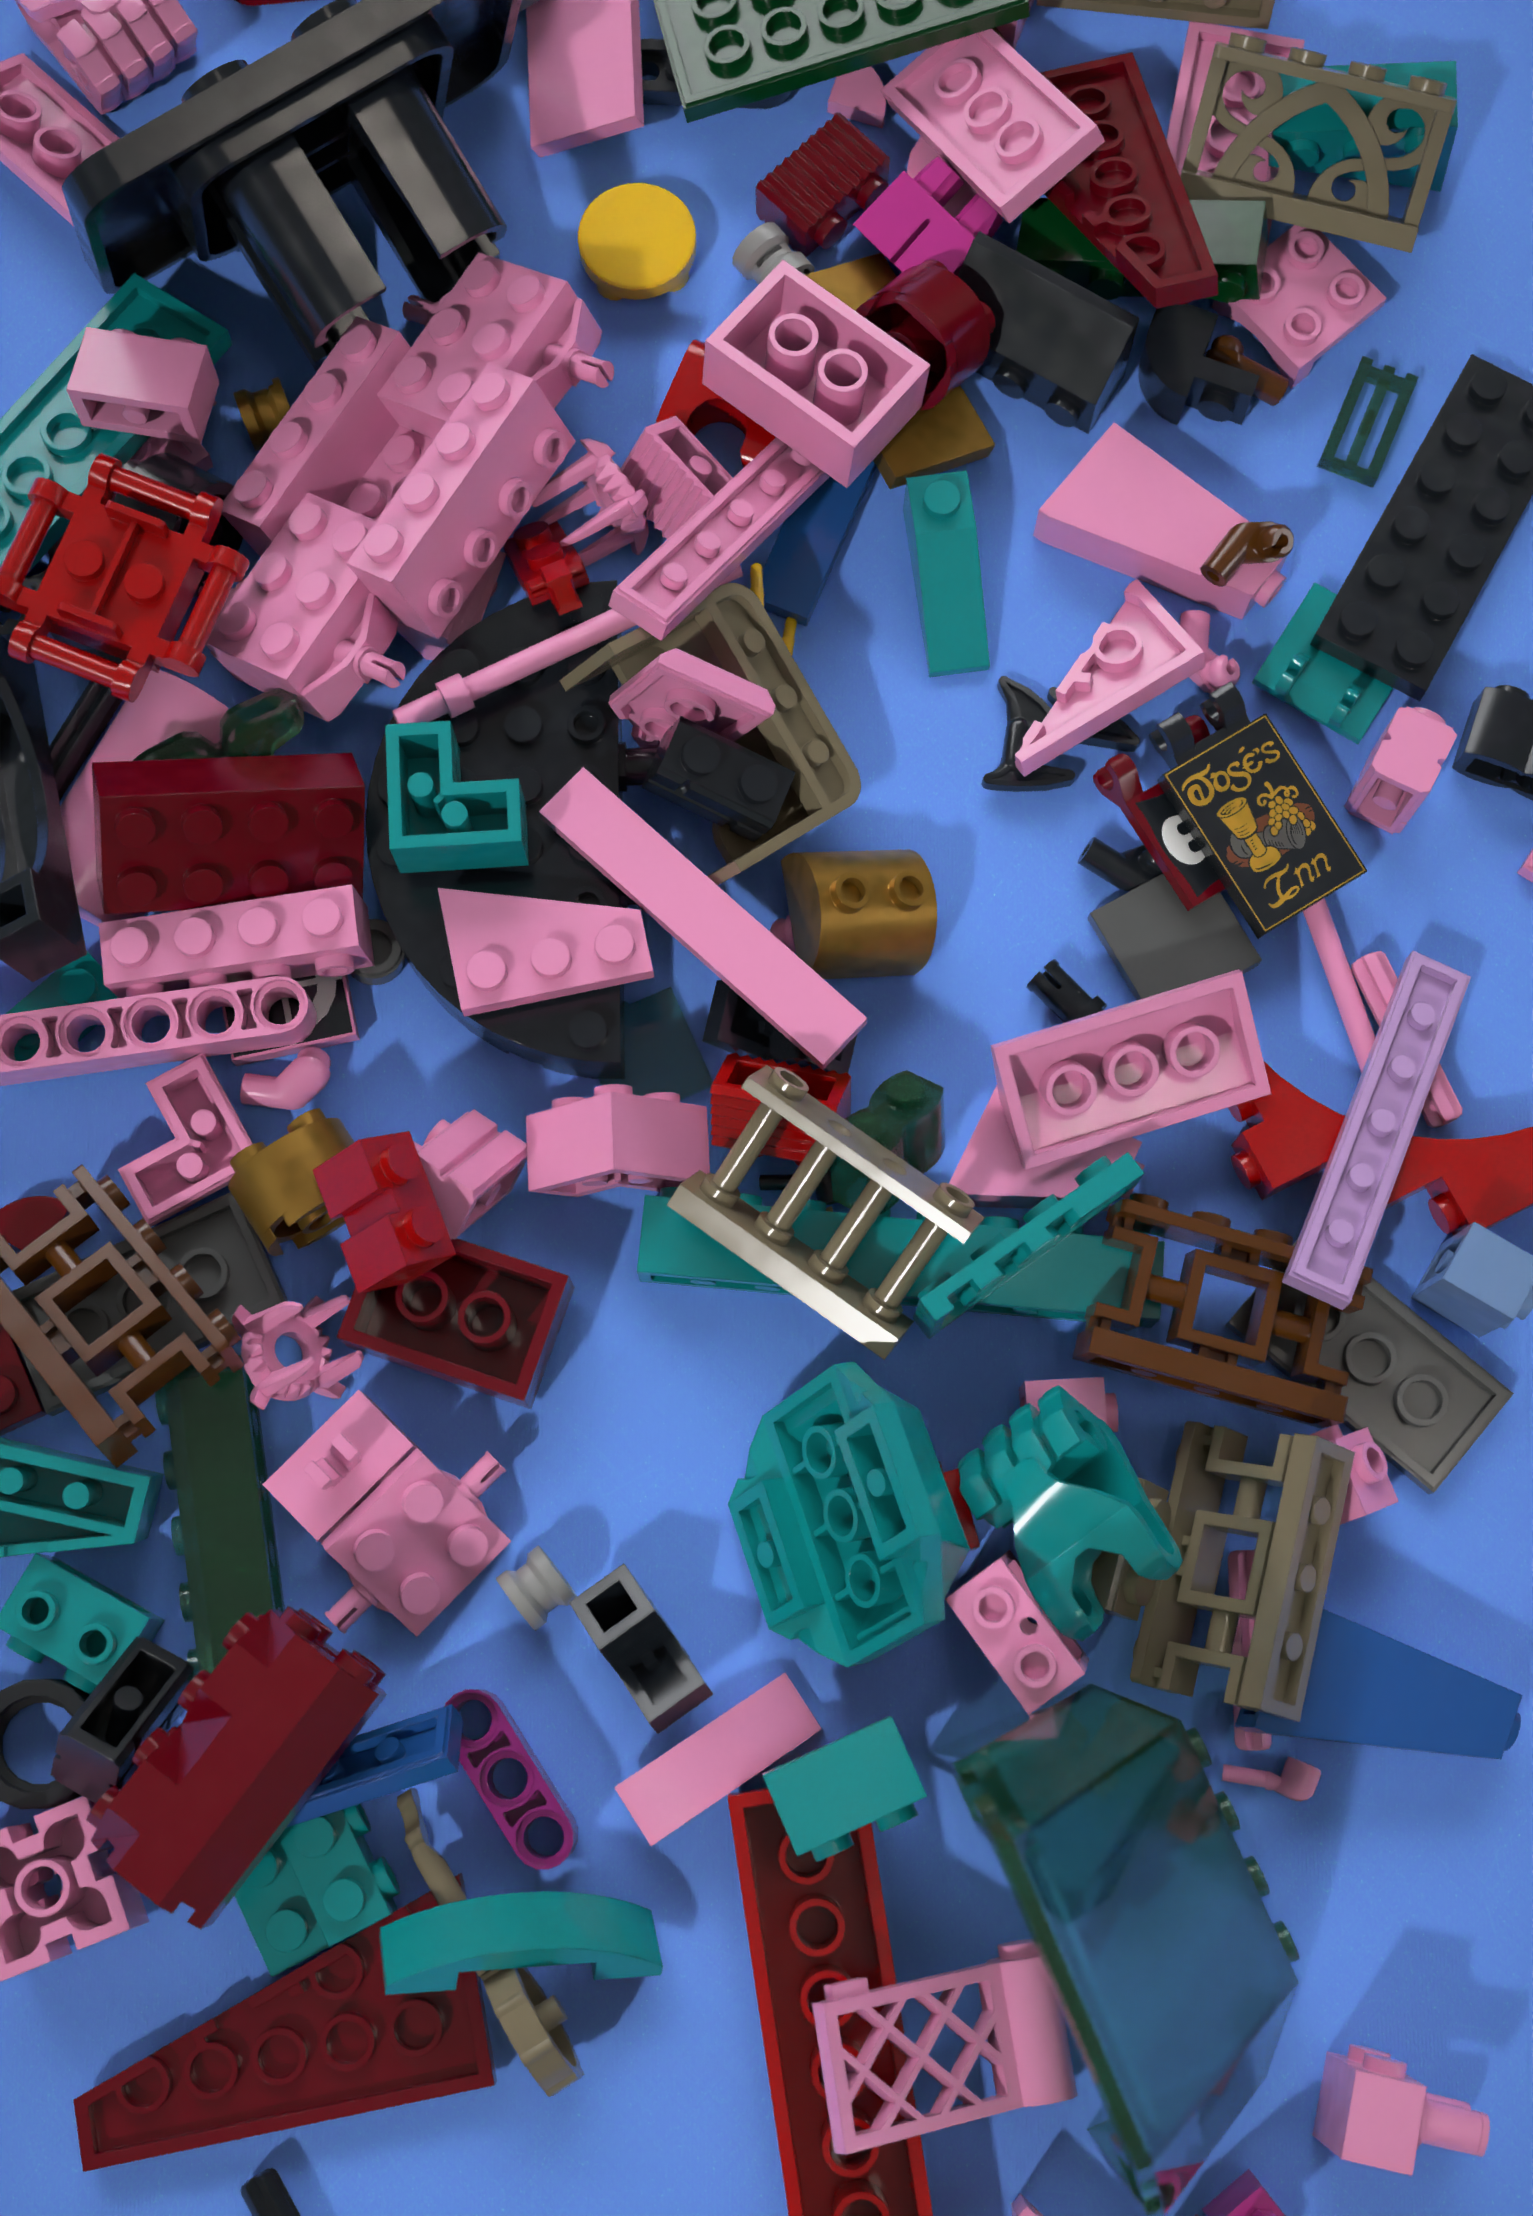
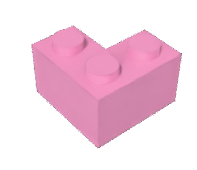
M607 1084L595 1087L594 1096L557 1098L551 1101V1109L526 1116L529 1192L581 1197L616 1187L660 1192V1189L664 1187H678L683 1181L699 1170L705 1174L710 1173L707 1106L682 1103L678 1093L655 1092L639 1096L633 1095V1087L630 1085Z

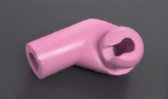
M307 1047L302 1049L298 1053L297 1058L277 1077L245 1073L240 1089L241 1103L286 1110L303 1108L327 1085L330 1079L331 1060L329 1055L321 1048Z

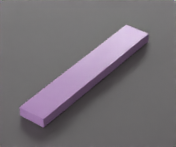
M1414 950L1405 959L1282 1283L1341 1310H1344L1351 1303L1471 976Z

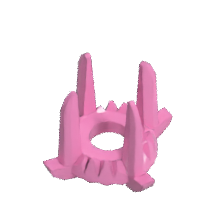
M590 438L581 439L580 442L588 453L551 478L532 506L535 508L581 481L584 487L545 513L538 521L547 522L549 525L596 501V506L601 507L598 514L560 541L561 547L582 541L603 528L612 526L615 529L578 552L584 567L630 543L632 553L639 555L645 548L649 535L648 522L644 514L649 504L643 489L635 492L627 476L622 474L620 467L611 458L616 453L607 444Z
M316 1295L305 1307L294 1301H284L253 1315L241 1304L238 1306L231 1320L235 1330L242 1337L241 1356L244 1370L254 1385L250 1394V1402L260 1410H264L270 1398L281 1401H296L308 1397L312 1392L332 1399L341 1398L346 1387L338 1381L360 1368L364 1355L361 1351L357 1350L329 1363L332 1349L327 1348L330 1338L329 1336L322 1335L323 1329L318 1325L346 1307L350 1302V1297L340 1295L324 1302ZM280 1336H288L294 1339L301 1348L302 1361L287 1367L283 1366L275 1353L277 1339Z

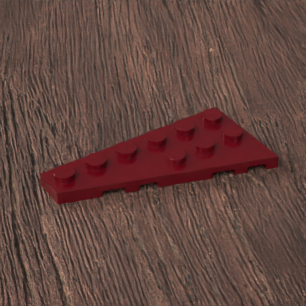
M1133 52L1040 72L1098 126L1105 140L1102 145L1044 195L1156 309L1217 296V271Z
M461 1872L455 1878L466 1896L463 1874ZM429 1891L391 1915L379 1920L75 2098L73 2102L83 2172L495 2086L497 2076L481 1981L476 1971L459 1972L456 1990L385 1995L379 1940L380 1927L417 1912L439 1906L432 1892Z

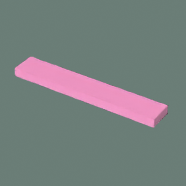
M776 437L613 590L608 606L662 641L830 476Z
M584 767L539 811L541 819L822 1070L867 1024V1017Z

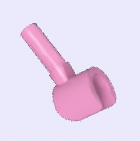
M1287 1757L1280 1776L1269 1771L1223 1764L1222 1781L1262 1787L1265 1790L1275 1791L1280 1795L1299 1802L1305 1801L1314 1795L1321 1777V1771L1318 1768L1292 1757Z

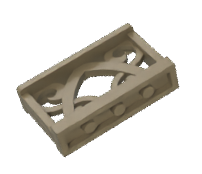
M1231 33L1228 44L1216 42L1180 176L1189 200L1266 201L1267 219L1412 253L1422 213L1457 104V100L1454 97L1444 95L1447 83L1411 75L1408 86L1384 81L1387 69L1356 61H1351L1348 72L1324 67L1327 55L1297 47H1291L1288 58L1264 53L1266 40L1238 33ZM1242 71L1257 73L1264 79L1266 84L1264 93L1258 98H1250L1242 91L1241 97L1245 108L1250 113L1257 115L1248 125L1234 118L1227 110L1223 100V89L1226 82L1233 75ZM1279 73L1315 81V83L1306 85L1283 97V83ZM1346 89L1383 97V99L1374 105L1368 117H1366L1362 108ZM1328 103L1347 126L1361 158L1345 159L1326 168L1313 182L1307 196L1294 193L1295 175L1292 161L1285 149L1267 135L1295 115L1312 107ZM1401 108L1416 111L1421 116L1425 127L1421 143L1406 155L1384 158L1380 145L1386 146L1397 143L1408 130L1406 129L1401 132L1391 131L1387 126L1389 114ZM1212 115H1214L1225 128L1236 134L1237 137L1221 157L1214 172L1210 173L1198 170ZM1256 146L1269 152L1278 162V173L1269 181H1260L1253 174L1255 165L1261 161H1266L1256 154H1250ZM1418 165L1403 217L1390 216L1387 171L1404 170ZM1365 171L1366 181L1361 179L1349 180L1355 186L1353 197L1349 200H1339L1333 195L1332 183L1335 178L1344 173Z

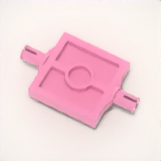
M416 1448L321 1543L325 1551L346 1570L353 1584L324 1613L326 1617L345 1634L347 1629L373 1604L378 1609L392 1613L417 1637L511 1542L507 1535L487 1516L482 1502L478 1499L507 1470L486 1451L459 1479L453 1474L440 1470Z

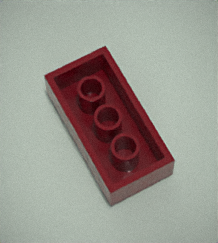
M352 752L92 762L96 875L104 914L188 910L351 884L363 899L365 784Z

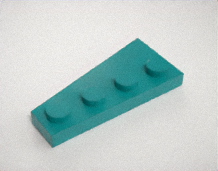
M1129 1152L1113 1163L1110 1162L1106 1155L1099 1158L1074 1179L1079 1185L1078 1188L1061 1200H1058L1054 1194L1048 1196L1022 1217L1026 1222L1024 1226L1007 1238L1002 1233L995 1235L970 1255L973 1262L953 1276L949 1272L944 1273L919 1292L917 1295L919 1301L913 1320L929 1340L1134 1188L1144 1175V1171Z

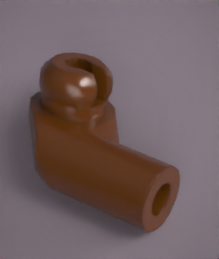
M1228 334L1216 337L1212 342L1211 349L1206 352L1205 357L1259 375L1260 377L1253 396L1271 406L1278 404L1287 390L1289 380L1243 355L1244 347L1237 337Z
M1270 521L1236 524L1227 532L1200 568L1201 573L1212 584L1224 587L1242 564L1271 563L1286 557L1294 547V535L1286 525Z

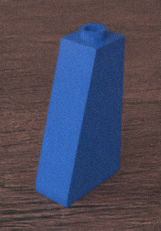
M1323 1609L1300 1722L1241 1708L1234 1727L1252 1733L1474 1758L1502 1759L1504 1751L1512 1747L1520 1731L1521 1716L1517 1711L1522 1694Z

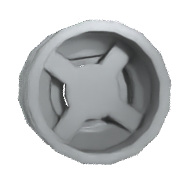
M775 222L764 223L751 231L741 241L732 257V264L747 280H755L758 285L782 260L804 275L815 272V267L802 252H793L789 248V237Z

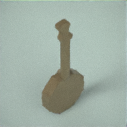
M408 1789L397 1796V1807L401 1812L405 1826V1842L409 1850H411L415 1864L439 1906L466 1900L467 1898L446 1860L429 1843L417 1789ZM527 1968L476 1971L483 1980L493 2011L523 2065L528 2069L548 2097L554 2096L582 2078L584 2072L570 2038L561 2024L568 2018L557 1997L553 1994L547 1998Z

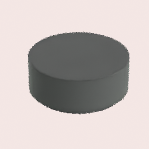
M369 919L374 966L355 969L350 975L357 981L367 985H381L390 982L399 975L404 967L406 957L389 923L379 919Z

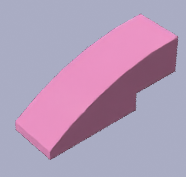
M785 1672L614 1788L650 1846H653L809 1739L822 1728Z

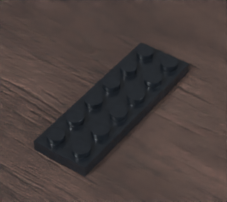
M1471 354L1310 643L1311 646L1420 702L1533 495V384Z

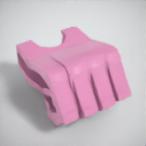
M15 0L31 30L57 59L101 115L114 110L122 101H127L141 95L150 84L166 78L176 67L175 64L189 59L197 51V28L178 0Z

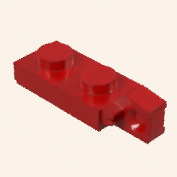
M537 521L517 529L513 535L514 537L506 541L503 549L510 567L532 606L550 599L559 616L583 607L575 589L590 584L583 561L573 545L561 547L560 541L567 535L558 521L549 525L547 522Z

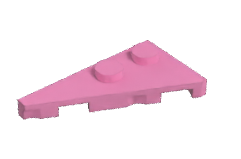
M1138 579L1129 583L1124 590L1125 602L1110 624L1102 622L1093 635L1091 647L1086 652L1080 654L1055 690L1057 701L1042 723L1035 720L1024 735L1020 750L1014 754L1015 766L1024 777L1206 667L1202 648Z

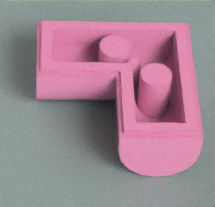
M203 1053L145 1083L175 1138L117 1169L144 1220L150 1227L228 1186L230 1179L235 1174L230 1165V1160L238 1152L253 1144Z

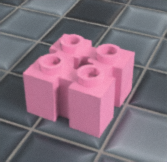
M84 1796L33 1816L39 1832L37 1834H33L30 1823L0 1829V1982L72 1954L67 1938L70 1935L73 1936L77 1950H80L149 1922L139 1890L119 1874H115V1871L106 1861L109 1856L108 1850L114 1847L97 1850L91 1842L97 1828L90 1824L86 1818L96 1803ZM53 1870L55 1875L59 1874L63 1884V1889L60 1891V1899L59 1894L48 1897L44 1889V1883L53 1878Z

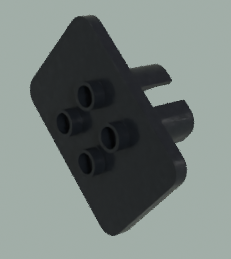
M336 0L307 17L294 30L290 42L248 65L245 60H234L206 73L186 90L182 96L181 104L91 155L78 165L63 183L62 190L84 260L104 292L115 294L134 273L148 280L193 253L197 255L200 261H211L240 249L312 367L317 371L356 316L369 320L361 305L386 291L385 284L330 196L352 183L421 298L434 303L440 301L445 294L453 289L478 252L499 259L500 252L494 243L505 237L507 225L444 123V109L482 86L506 64L509 59L522 0H362L358 3L356 0Z

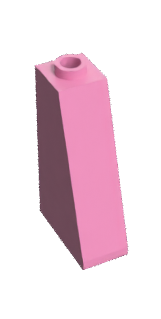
M1113 422L1038 511L1033 536L1042 543L1240 620L1246 616L1256 603L1265 608L1277 595L1287 579L1280 573L1287 558L1286 556L1271 563L1242 564L1224 587H1219L1209 582L1201 573L1200 568L1233 526L1250 521L1115 422Z

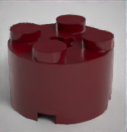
M933 259L906 269L856 310L857 313L931 365L920 411L935 407L982 366L989 351L990 334L995 328V316L991 308L984 302H981L973 290L961 278L948 271L943 263Z

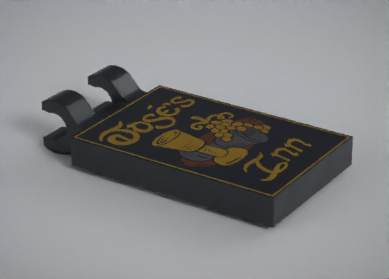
M1230 681L1208 695L1209 699L1200 704L1204 716L1215 728V733L1195 744L1193 733L1187 721L1177 712L1157 724V730L1149 734V739L1170 768L1169 771L1162 774L1157 783L1253 933L1259 939L1358 879L1367 872V869L1267 714L1265 713L1250 722L1243 698Z

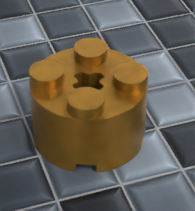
M320 1108L312 1109L298 1116L287 1126L289 1133L267 1147L264 1142L254 1143L238 1152L230 1160V1165L235 1174L229 1181L228 1189L268 1253L272 1256L284 1254L279 1243L292 1239L296 1247L301 1249L324 1238L346 1224L343 1217L330 1219L312 1170L353 1144L354 1141L340 1119L326 1118Z

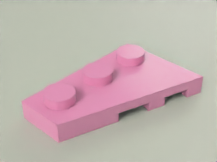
M438 888L460 1007L464 1017L654 978L643 919L639 909Z

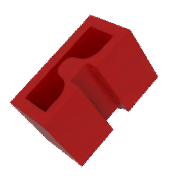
M410 1131L359 1139L312 1170L330 1219L343 1217L351 1236L342 1242L340 1246L358 1294L409 1283L456 1255Z

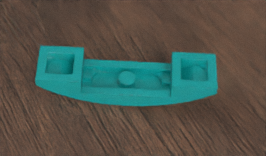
M541 1891L471 1898L440 1905L403 1917L380 1927L379 1934L385 1995L456 1990L458 1973L468 1971L591 1963L593 1980L659 1976L663 1969L652 1911L631 1902L594 1894Z

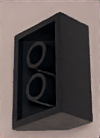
M979 231L970 246L958 274V277L973 290L978 299L991 308L995 316V328L990 334L989 351L984 363L976 373L992 381L995 387L1006 396L1014 399L1023 398L1045 410L1048 417L1057 424L1064 427L1074 426L1089 434L1124 378L1140 318Z

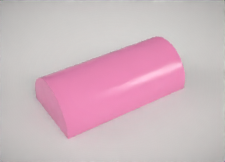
M151 670L138 698L133 703L125 701L60 806L80 918L98 927V923L142 917L146 912L103 913L96 875L92 762L241 757L254 735L249 726L223 703L193 684L165 671L159 670V673Z

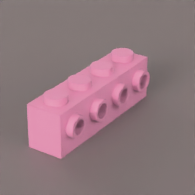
M352 884L98 923L104 985L119 998L274 976L291 979L313 975L339 977L354 972L355 969L374 966L368 906Z

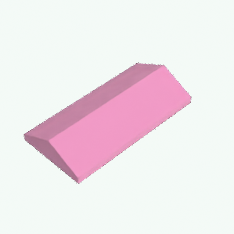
M21 53L0 62V161L74 227L62 190L65 179L91 155L120 138L30 58Z
M1239 969L990 1045L999 1100L1022 1167L1025 1170L1271 1094L1243 972Z

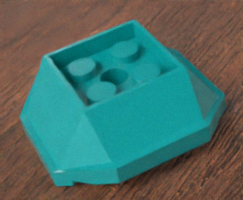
M854 1361L833 1364L762 1415L749 1448L745 1478L737 1479L728 1502V1507L768 1629L790 1640L799 1639L816 1653L848 1668L869 1663L944 1621V1599L970 1548L920 1409L877 1385Z

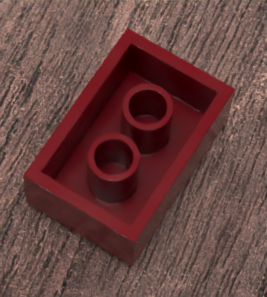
M458 1238L451 1240L456 1252L455 1256L409 1283L358 1294L355 1286L336 1337L347 1347L528 1409H532L575 1288L568 1275Z

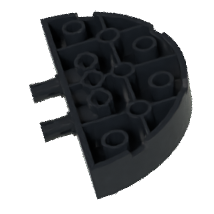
M617 580L590 582V584L575 589L583 607L560 616L550 599L532 606L529 598L522 599L491 614L466 630L442 650L418 676L397 708L437 690L435 683L459 673L464 678L612 609L608 605L613 590L618 586ZM621 633L473 701L475 708L451 718L447 713L430 721H451L460 748L461 782L519 778L526 803L529 865L400 873L389 847L385 733L374 761L368 788L366 810L367 854L373 884L381 908L409 965L431 995L450 1015L473 1034L507 1054L509 1052L528 1061L541 1064L545 1069L558 1073L591 1079L625 1080L624 984L464 1017L460 1007L438 888L621 908L637 905L549 827L539 814V811L582 767L589 771L621 801H623V792H627L628 786H640L643 784L658 748H627L626 742H622V719L618 718L608 704L610 695L622 686L613 669L610 668L568 691H565L559 681L605 645L622 637ZM394 716L389 724H397Z

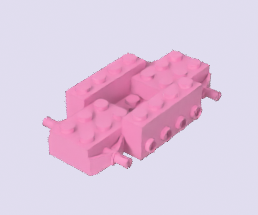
M478 252L453 289L445 294L440 301L434 303L417 295L407 297L410 303L405 301L403 304L404 318L408 321L425 325L423 331L411 347L400 331L356 316L223 501L222 515L261 557L248 576L239 582L235 588H231L206 643V646L211 650L210 653L235 679L327 722L339 716L364 683L368 684L371 679L379 681L389 688L400 686L399 681L395 677L404 680L406 674L404 664L383 656L396 636L398 621L436 639L440 638L576 442L555 411V407L571 386L576 387L580 380L595 384L600 388H605L609 385L606 379L610 381L613 379V364L610 361L592 357L600 344L602 330L583 299L577 297L568 281ZM202 586L199 588L198 596L203 588Z

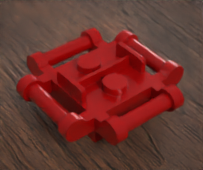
M100 453L92 463L88 475V484L82 496L69 492L63 486L43 477L35 478L27 495L31 501L30 507L0 567V605L25 614L24 620L15 626L9 640L8 654L11 658L27 664L38 660L111 688L112 696L133 703L138 698L150 671L159 673L161 666L189 677H199L206 661V656L202 653L234 582H241L250 562L243 554L230 547L209 545L222 514L223 500L220 497L204 491L200 492L197 496L122 468V462L119 459ZM114 493L189 520L184 534L168 529L166 522L159 518L111 501ZM55 515L70 520L69 525L38 590L35 591L23 586L22 584ZM204 572H208L209 575L179 640L173 641ZM49 632H52L123 660L118 664L47 637Z

